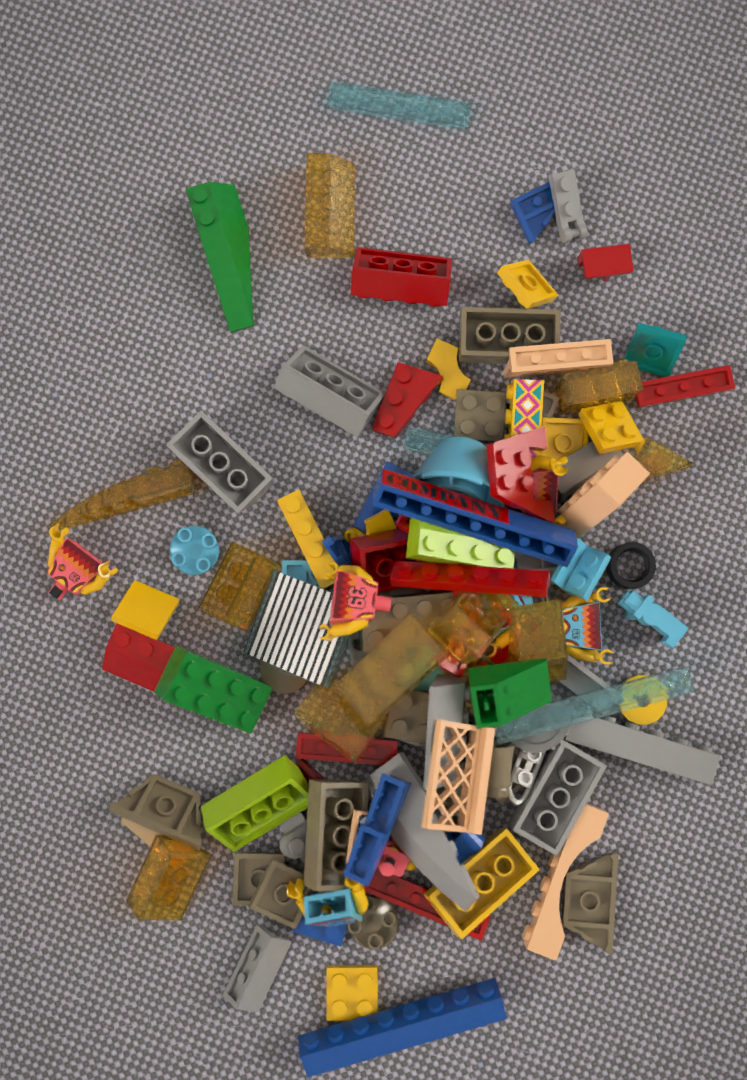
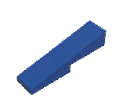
M382 773L365 824L360 825L343 876L369 886L411 787V782L391 774Z

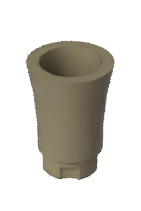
M498 740L493 742L486 795L490 798L509 796L514 743Z

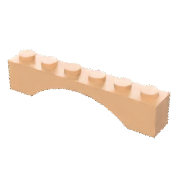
M586 803L558 856L551 854L549 860L551 868L548 877L544 876L541 881L540 891L542 893L539 901L535 900L532 906L531 915H533L531 924H527L523 931L522 939L527 950L555 961L557 960L565 938L559 912L560 891L563 879L578 854L589 844L601 837L609 815L605 810Z

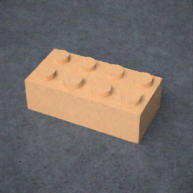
M628 452L620 458L615 455L557 510L560 514L559 516H563L566 519V523L559 524L557 522V525L575 530L576 538H581L616 510L650 473Z

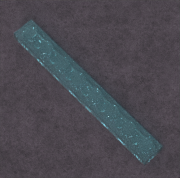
M689 667L677 668L550 702L503 726H494L497 744H502L693 693L695 690Z

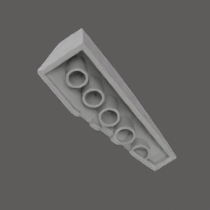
M401 752L369 775L366 780L369 783L368 801L372 804L382 773L391 774L412 783L390 835L414 865L443 894L462 910L466 911L479 898V895L465 865L459 864L456 859L457 849L453 840L448 841L443 830L422 828L427 790L423 789L424 783L404 753ZM433 812L432 823H436L441 816L437 817L435 812Z

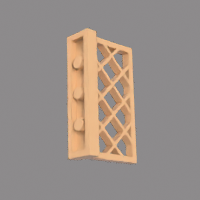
M611 339L510 347L509 361L503 371L504 378L600 370L602 367L612 366Z
M436 720L422 828L482 834L495 734L494 728L477 729L475 725ZM445 726L449 727L453 734V737L447 743L443 738ZM470 730L468 744L466 745L462 736ZM457 742L461 751L454 757L450 748ZM445 754L449 763L442 770L440 758ZM466 757L465 769L462 772L458 763ZM454 769L458 777L450 784L446 775ZM442 781L446 790L438 796L436 787ZM462 783L461 797L458 798L454 790ZM450 795L454 804L447 811L442 802ZM438 808L442 817L436 823H432L433 812ZM458 810L457 825H455L451 816Z

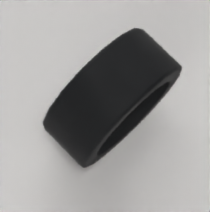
M626 542L615 547L609 553L611 559L606 566V572L616 586L623 589H637L647 585L653 579L656 571V559L647 546L638 542ZM627 551L638 553L645 562L644 573L636 580L624 579L617 570L618 558Z

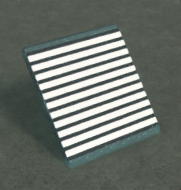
M273 570L243 652L277 666L278 669L284 672L298 675L316 684L330 688L349 635L335 637L332 641H325L319 638L327 635V630L319 629L320 625L326 624L331 627L333 625L329 624L333 593L324 590L325 588L320 587L318 584L307 583Z

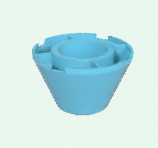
M451 437L442 440L412 476L414 479L505 508L504 503L490 495L486 446L474 439Z

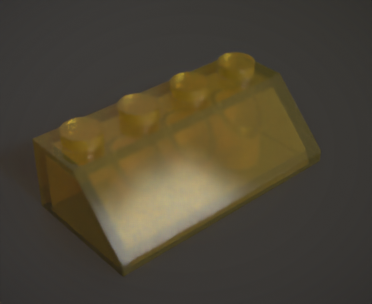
M306 153V257L354 258L355 163L332 153Z

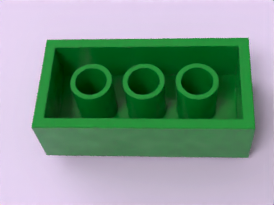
M176 645L154 693L166 702L252 734L273 687L260 679Z

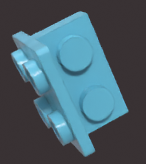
M577 538L578 549L568 568L558 565L553 572L551 581L569 596L574 595L588 601L611 557L607 553L587 546Z

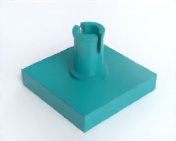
M638 322L622 358V366L669 377L686 343L687 335L662 329L659 326H650Z

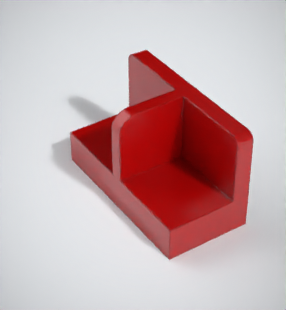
M630 244L582 249L577 257L578 267H583L586 279L602 277L603 281H608L611 276L631 274L634 271Z

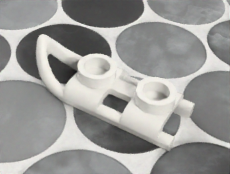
M520 749L511 772V786L509 787L508 796L509 800L514 804L520 805L528 797L543 761L544 753L536 752L532 754L529 751L524 753ZM522 758L526 759L523 769L519 767ZM533 763H535L534 768H533L532 773H531V772H530V771H531V768H532V766H533ZM513 782L526 787L523 795L518 800L512 794Z

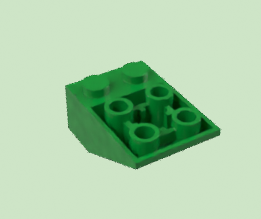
M547 658L468 668L477 729L503 726L552 702Z

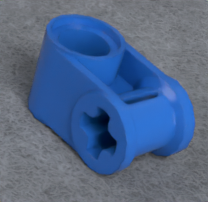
M450 831L446 834L447 840H453L457 849L456 859L459 864L480 851L485 843V837L482 834Z

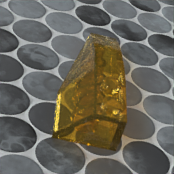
M181 460L173 461L169 467L165 468L160 466L150 467L146 469L147 473L118 482L90 496L49 524L50 528L59 523L58 529L62 531L66 527L69 529L198 494L199 490L194 472Z

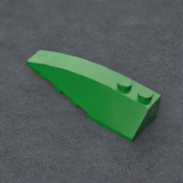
M206 182L186 188L185 190L230 333L253 327L249 228L236 187L233 184Z

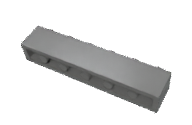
M577 707V711L569 710L571 727L569 728L568 736H565L564 740L702 783L713 784L720 758L719 755L712 754L713 748L698 744L696 749L688 746L689 741L678 737H673V741L664 739L665 733L652 729L649 730V733L639 731V725L625 722V726L615 724L616 718L601 714L600 719L592 717V711Z

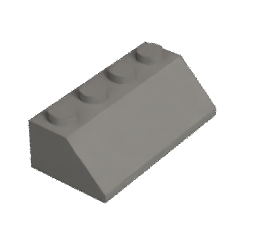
M304 345L282 366L274 386L284 396L292 398L305 408L314 411L325 420L338 425L347 433L353 434L356 437H359L367 427L385 396L383 391Z
M200 411L166 444L167 448L237 514L257 502L274 484L273 477L203 411Z
M437 674L430 685L423 789L427 790L436 720L469 724L470 711L465 710L466 701H470L471 690L470 685H467V677L456 678L452 675ZM445 726L443 738L447 743L453 737V734L449 727ZM463 735L462 739L467 745L468 735ZM457 742L450 748L454 757L461 751ZM445 754L440 758L442 770L449 763ZM461 760L458 763L462 772L465 769L466 760ZM454 769L446 775L450 784L458 777ZM440 781V782L437 784V787H436V788L445 787V786H444V784L442 783V781Z
M563 740V744L559 743L555 746V750L549 749L528 797L517 806L507 825L514 832L558 856L607 765Z

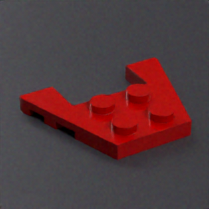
M540 427L486 445L491 497L514 509L519 508L525 511L526 515L554 524L553 501L534 499V482L531 471L532 459L530 450L543 451L548 449L546 427Z

